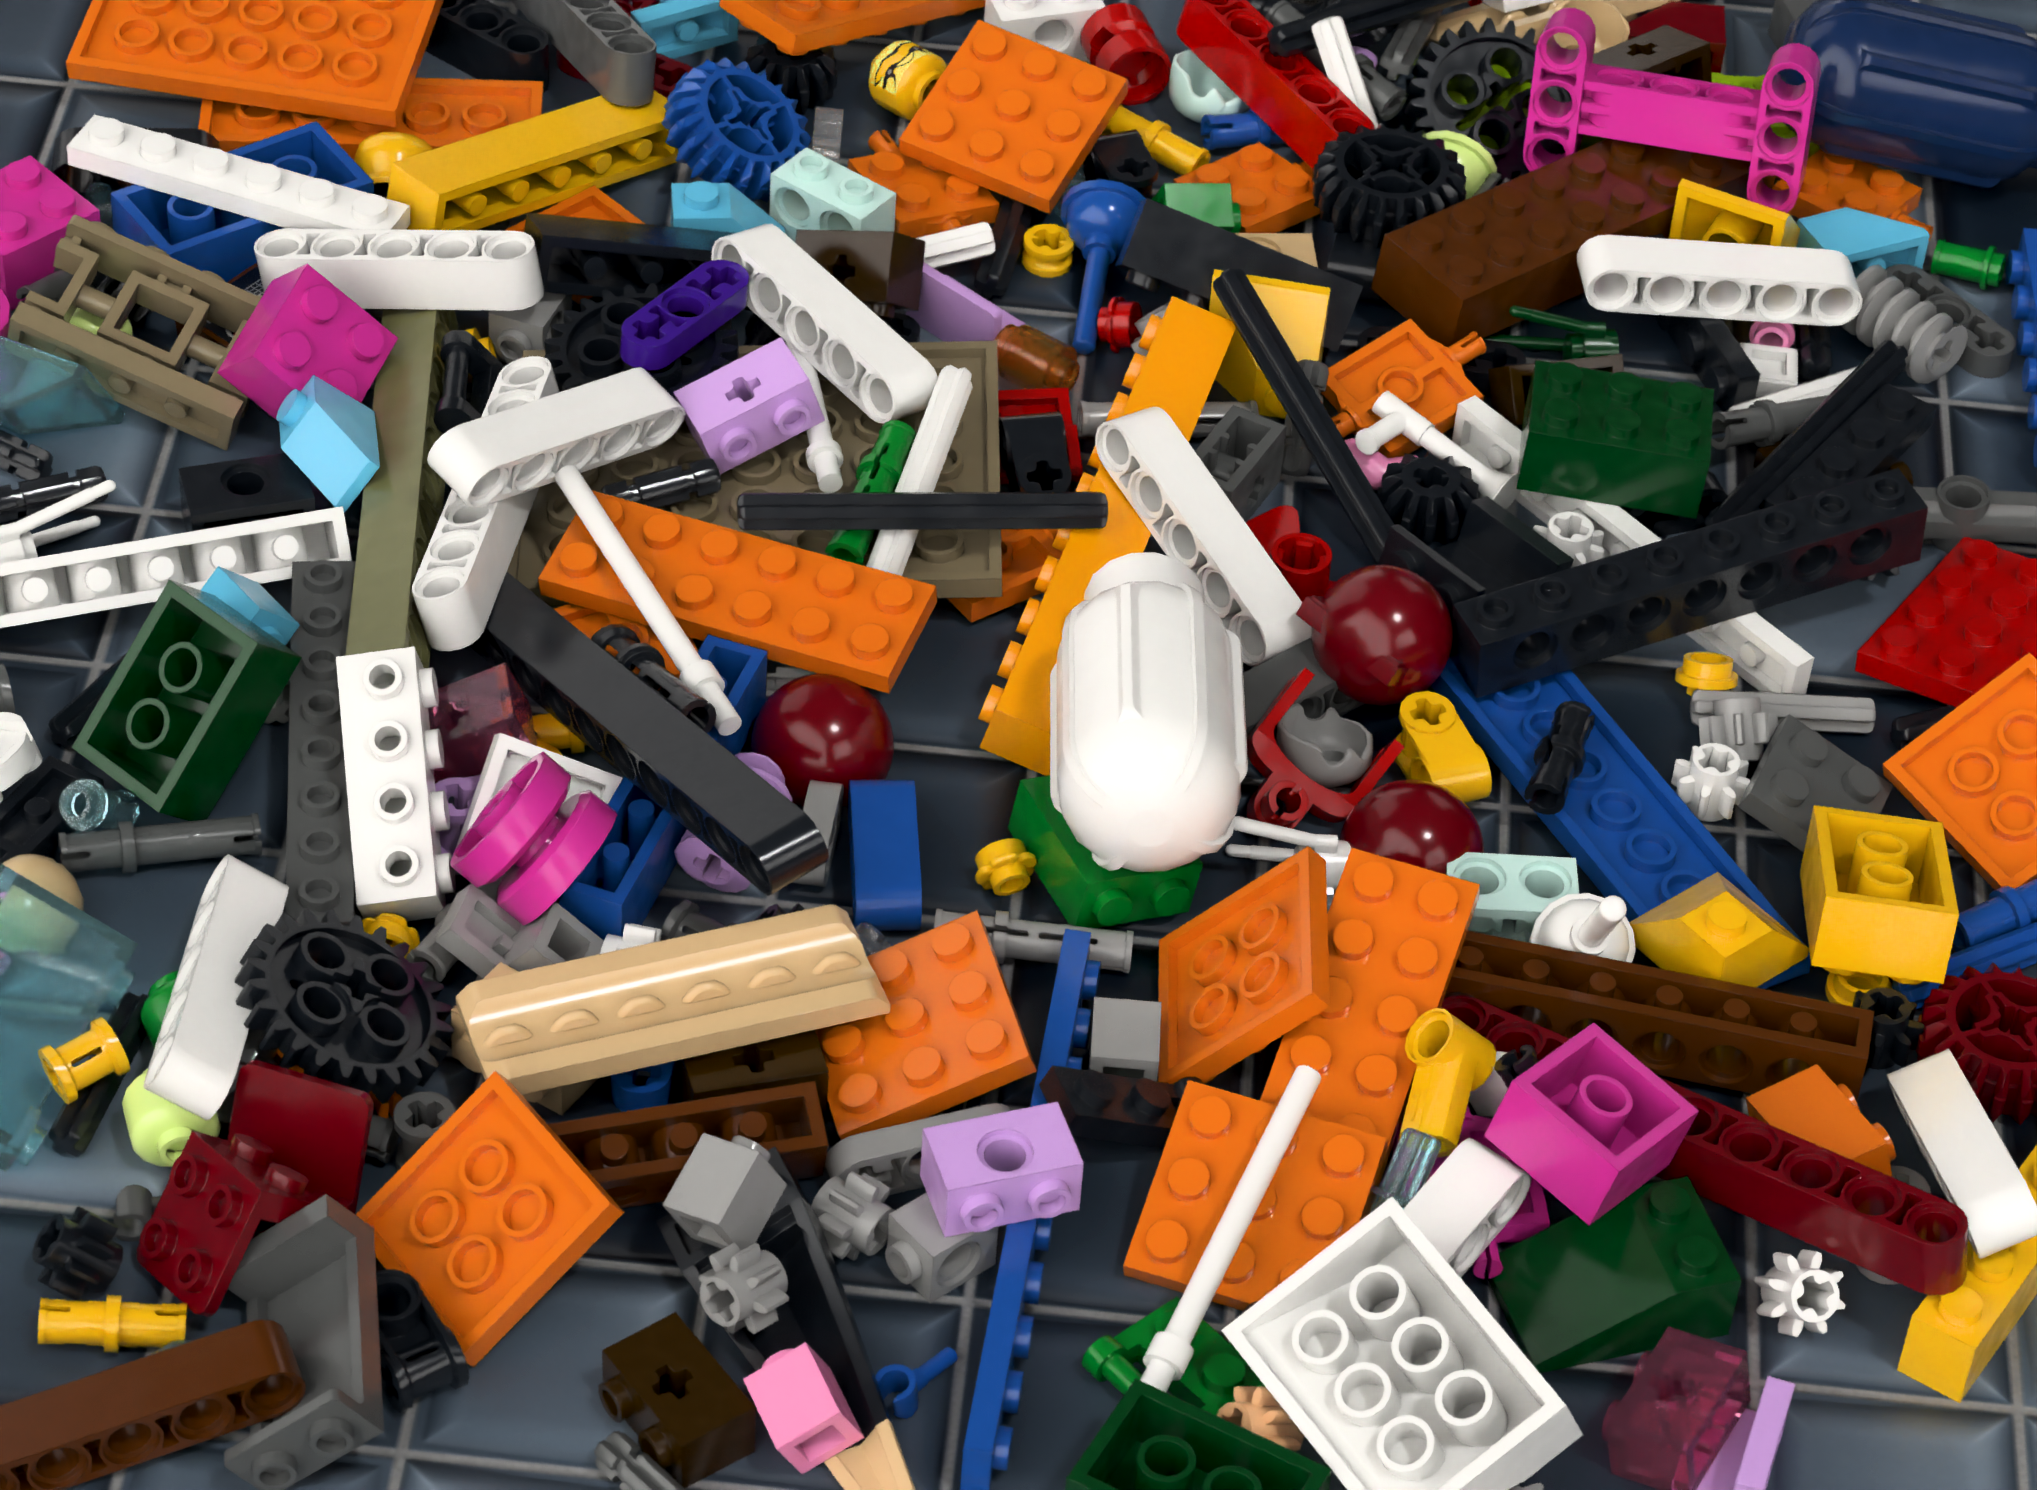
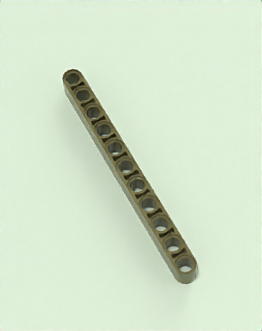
M383 309L382 325L397 336L398 340L375 379L372 410L375 411L380 467L363 489L345 656L414 646L423 667L429 668L431 646L428 643L413 597L412 584L443 511L445 481L429 466L427 458L434 443L444 434L437 429L434 423L435 406L442 398L445 364L440 356L441 341L448 332L458 330V321L455 310Z

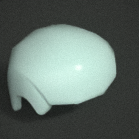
M1191 50L1174 55L1169 78V98L1175 109L1183 116L1201 123V119L1205 114L1245 113L1249 108Z

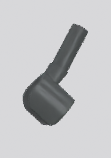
M133 1184L123 1188L116 1197L114 1224L118 1226V1230L115 1236L123 1241H140L142 1229L151 1219L161 1196L153 1197L149 1189L140 1185Z

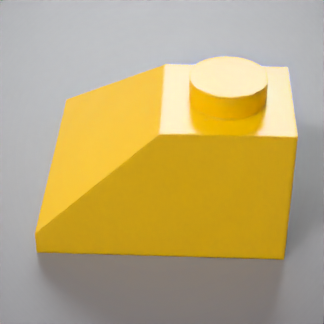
M1682 178L1678 184L1668 239L1797 247L1800 228L1788 213Z
M1214 269L1209 312L1231 320L1213 289V281L1221 276L1223 270ZM1246 274L1297 362L1300 360L1321 362L1331 288ZM1236 328L1215 380L1239 402L1255 400L1258 405L1259 415L1286 419L1287 413Z
M1719 872L1714 873L1629 922L1634 931L1635 947L1659 968L1755 988L1806 959L1809 948Z

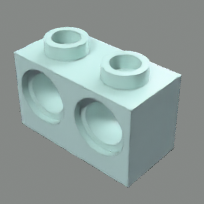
M807 147L771 173L769 215L785 227V234L793 241H796L797 230H895V192Z
M1466 852L1456 860L1447 863L1446 875L1480 884L1479 899L1468 931L1529 943L1534 922L1549 903L1567 894H1579L1576 858Z

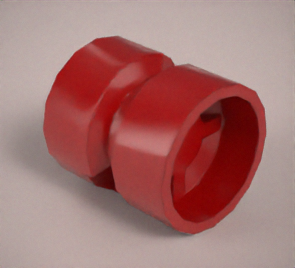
M1123 2L1109 4L1097 10L1087 19L1081 30L1080 43L1091 65L1128 79V93L1121 104L1128 106L1143 104L1155 98L1165 89L1169 82L1172 64L1159 39L1155 36L1147 18L1139 8Z

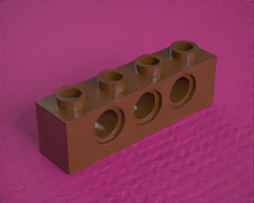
M815 1081L547 1124L620 1208L665 1201L703 1133L730 1142L735 1135L743 1136L758 1143L767 1151L775 1146L788 1162L796 1179L822 1176L829 1146Z

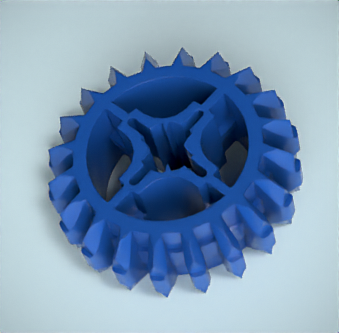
M726 57L718 63L707 59L702 65H698L696 68L693 67L689 73L686 72L668 95V101L664 105L666 109L665 117L661 123L669 130L665 143L678 149L675 162L687 163L692 169L690 179L699 176L704 181L710 183H730L752 202L759 199L768 202L770 200L771 173L806 147L808 148L812 137L804 129L808 119L795 112L798 100L787 99L782 93L783 84L773 85L767 80L765 70L756 74L751 71L746 61L734 66Z

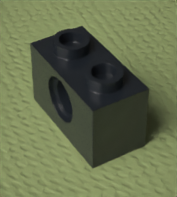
M286 453L179 468L181 509L186 532L315 511V497L310 480Z

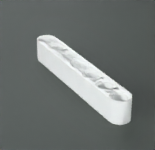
M529 356L512 361L503 367L481 417L558 393L559 388L551 362L541 356ZM539 487L479 508L468 506L451 489L412 584L413 597L428 643L432 648L438 651L459 650L473 644L484 632Z

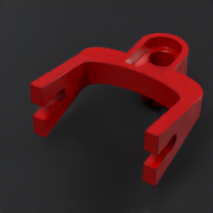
M1305 667L1296 677L1293 676L1286 682L1247 738V756L1253 766L1265 777L1248 802L1247 818L1294 829L1300 823L1307 812L1328 822H1342L1348 817L1354 806L1374 788L1404 749V746L1394 739L1388 743L1385 749L1381 748L1372 757L1370 767L1355 782L1349 793L1346 794L1327 789L1305 775L1281 751L1274 736L1275 726L1315 676ZM1276 798L1281 799L1286 804L1287 813L1275 814L1279 809Z

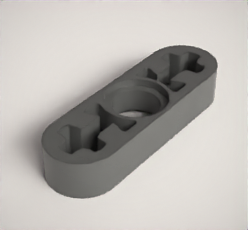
M1898 264L1885 269L1887 271V278L1895 276L1903 282L1904 289L1912 288L1920 294V302L1929 300L1937 307V314L1945 312L1952 317L1953 321L1958 323L1953 324V328L1961 324L1967 328L1968 339L1960 360L1956 363L1970 374L1981 378H1997L2009 371L2016 341L2008 330L1918 267Z

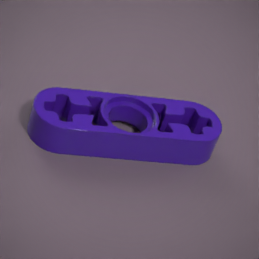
M712 260L703 263L623 322L620 341V356L622 360L631 367H642L645 370H658L671 364L746 307L749 286L747 270L732 261ZM688 312L696 314L698 316L681 317L674 315L672 313Z

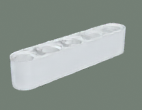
M763 224L721 237L715 241L712 247V260L735 262L744 267L749 274L746 306L872 420L877 423H885L926 410L938 379L937 373L930 362L780 228L773 224Z
M286 228L268 232L259 237L254 244V252L264 293L272 280L305 264H309L362 309L514 311L531 307L544 296V286L535 241L531 235L520 231Z
M1598 235L1588 239L1581 245L1577 253V265L1586 298L1595 309L1605 312L1839 326L1854 319L1862 308L1863 299L1852 265L1846 255L1835 250L1622 235Z
M638 367L459 424L445 432L434 443L428 454L427 461L429 466L468 506L479 508L556 482L555 475L564 466L574 465L582 473L656 448L676 433L683 423L686 413L685 409L645 369Z
M1157 406L1149 407L1103 422L1098 427L1095 435L1096 450L1103 466L1166 556L1178 559L1195 572L1204 589L1205 604L1218 613L1225 628L1236 634L1242 647L1243 663L1249 666H1257L1311 638L1312 627L1296 615L1302 601L1164 409Z
M229 854L220 861L214 870L200 899L144 1082V1089L205 1120H209L214 1116L231 1088L249 1031L245 1027L244 1022L252 1010L236 1004V999L243 990L241 986L235 983V977L243 966L239 962L262 928L267 923L275 926L282 915L289 890L288 885Z
M1950 1049L1887 1074L1886 1078L1899 1110L1946 1199L1961 1208L1967 1216L1968 1239L1978 1258L1982 1259L2037 1236V1205Z
M1468 1138L1455 1148L1403 1210L1461 1278L1520 1208L1530 1188L1531 1176L1522 1168L1483 1144Z

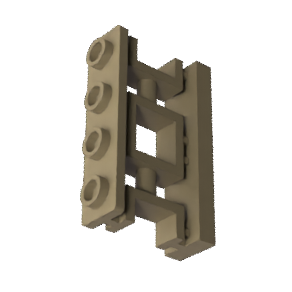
M73 215L67 224L65 237H61L56 246L53 266L74 276L59 302L31 290L29 291L25 302L20 301L10 318L5 352L227 451L237 434L241 417L243 418L248 410L250 399L217 372L262 298V295L249 293L227 283L222 277L213 272L200 271L171 258L160 248L145 246L122 236L104 223L91 222L78 215ZM97 271L125 283L117 298L90 287L97 275ZM135 303L184 325L170 352L120 331ZM77 308L104 319L97 331V335L69 323ZM207 321L235 333L227 348L200 336ZM187 357L215 369L208 381V385L179 372Z

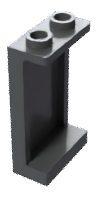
M326 1194L251 1239L228 1287V1290L246 1302L247 1322L263 1319L273 1320L282 1325L306 1384L304 1397L292 1410L275 1418L251 1425L250 1436L224 1452V1466L259 1490H285L384 1432L374 1228Z

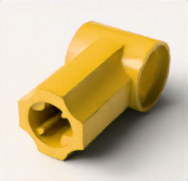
M1434 1008L1417 1018L1406 1037L1405 1051L1407 1057L1417 1064L1398 1141L1414 1152H1422L1435 1157H1446L1458 1146L1470 1093L1483 1085L1491 1075L1496 1063V1050L1493 1043L1445 1009Z

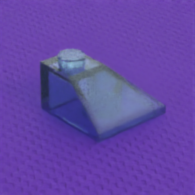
M0 336V427L25 435L121 424L126 413L85 366Z

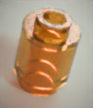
M1009 324L996 336L994 341H997L998 373L1000 377L1024 389L1068 387L1070 391L1074 387L1080 373L1077 351L1074 347L1026 324L1019 327Z

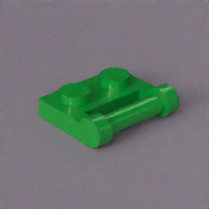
M1178 1296L1115 1337L1104 1335L1097 1339L1085 1352L1082 1359V1367L1097 1381L1104 1382L1108 1380L1124 1395L1135 1378L1140 1380L1143 1375L1132 1364L1138 1362L1146 1369L1143 1357L1154 1335L1157 1332L1165 1331L1180 1298ZM1202 1320L1190 1344L1194 1354L1182 1378L1172 1381L1168 1390L1175 1397L1217 1416L1218 1410L1225 1404L1235 1402L1234 1387H1265V1385L1238 1351L1207 1322Z

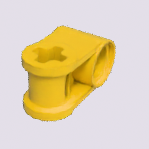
M1420 691L1408 695L1401 702L1398 716L1403 730L1395 738L1404 746V749L1394 760L1406 779L1424 780L1441 785L1452 791L1465 803L1488 797L1492 790V777L1487 757L1482 748L1474 742L1451 701L1439 693Z

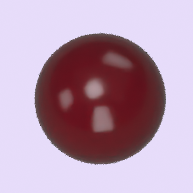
M1370 565L1353 570L1342 576L1323 595L1324 603L1327 606L1325 608L1327 613L1322 621L1321 634L1313 627L1311 628L1312 648L1319 666L1329 677L1336 681L1337 690L1355 701L1370 705L1386 706L1399 704L1412 693L1426 691L1443 672L1452 648V622L1448 608L1441 595L1425 578L1409 569L1395 565ZM1381 655L1385 657L1390 655L1405 663V667L1409 668L1404 677L1401 687L1386 686L1368 672L1366 668L1374 664Z
M812 674L796 678L784 684L766 700L757 714L753 725L751 752L768 756L780 767L785 777V786L790 792L794 804L804 806L809 783L811 780L843 784V806H847L849 780H885L887 778L893 761L894 735L891 722L884 707L865 687L835 675Z
M1397 780L1372 790L1351 810L1340 835V840L1348 842L1352 848L1445 875L1447 863L1456 860L1464 853H1484V841L1479 823L1466 803L1447 788L1424 780Z

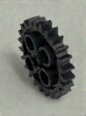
M1486 18L1479 33H1477L1470 21H1465L1458 31V36L1448 28L1439 39V44L1431 41L1423 53L1425 59H1419L1411 71L1416 78L1410 81L1405 90L1407 95L1415 98L1410 101L1404 110L1405 115L1420 118L1410 132L1416 133L1425 130L1427 134L1431 131L1448 130L1464 134L1477 141L1491 154L1497 166V173L1501 174V179L1496 186H1499L1506 177L1512 180L1529 173L1530 171H1528L1523 159L1527 117L1523 109H1529L1531 88L1514 95L1505 109L1501 105H1496L1508 98L1516 88L1524 83L1529 82L1532 84L1536 45L1533 44L1535 29H1529L1523 38L1515 36L1514 21L1509 20L1502 32H1496L1492 19ZM1491 64L1504 67L1511 78H1503L1493 71ZM1550 86L1547 88L1549 95L1559 102H1569L1572 100L1569 92L1562 87ZM1447 91L1460 93L1465 98L1467 105L1454 102L1449 97ZM1485 105L1492 108L1468 129L1459 131L1456 126L1475 119ZM1479 135H1486L1494 139L1499 149L1486 147L1481 142ZM1543 139L1540 141L1543 148L1549 153H1565L1563 146L1556 140Z
M650 283L645 293L638 294L631 284H627L624 288V295L618 297L609 290L604 289L602 290V302L596 303L590 299L582 298L580 299L581 313L567 309L563 311L564 324H552V338L545 339L544 342L546 354L544 358L548 359L552 364L559 392L634 368L626 364L620 356L621 327L628 317L660 295L658 294L656 283ZM688 312L672 313L674 315L681 317L698 316L696 314ZM730 319L668 366L658 370L646 371L676 400L674 391L739 359L737 330H732Z
M303 909L296 921L284 913L280 916L275 926L267 923L257 938L252 941L239 963L243 966L235 977V983L243 988L236 999V1004L252 1010L244 1022L245 1027L253 1030H264L266 1033L258 1046L261 1051L279 1049L284 1054L279 1063L280 1067L290 1069L298 1065L304 1069V1074L355 1088L368 1094L372 1091L382 1104L388 1103L395 1091L402 1097L410 1095L417 1085L424 1087L450 1050L446 1043L454 1033V1028L447 1024L445 1020L451 1013L452 1007L446 1003L436 1001L444 988L442 983L423 980L422 976L429 967V964L427 962L410 963L405 958L410 945L404 942L391 947L385 943L387 936L386 928L382 926L372 935L364 932L361 917L357 915L354 916L348 926L342 925L338 915L332 909H328L321 922L309 909Z

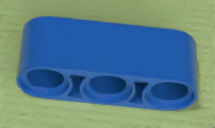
M849 780L848 833L853 926L856 931H920L922 885L915 781Z

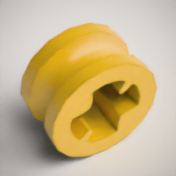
M1044 223L1035 225L1025 232L1022 264L1027 271L1033 275L1047 278L1062 276L1069 272L1073 263L1072 251L1074 250V241L1070 238L1066 228L1056 224Z

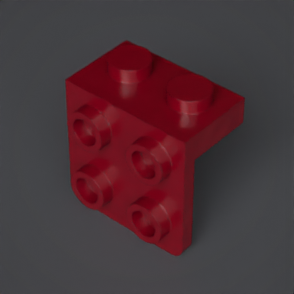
M251 1060L242 1066L238 1072L228 1140L232 1141L234 1135L240 1133L267 1144L274 1150L271 1159L277 1164L287 1166L304 1175L309 1180L306 1189L319 1199L327 1194L353 1214H356L374 1103L371 1096L364 1091L263 1061ZM261 1219L255 1232L263 1233L277 1223Z
M192 1131L181 1156L176 1159L172 1166L169 1181L154 1213L143 1227L140 1235V1241L136 1250L137 1261L182 1303H187V1307L193 1313L211 1317L217 1312L261 1219L279 1223L318 1199L306 1189L309 1180L304 1175L287 1166L275 1163L271 1159L274 1150L267 1144L248 1135L236 1133L232 1141Z

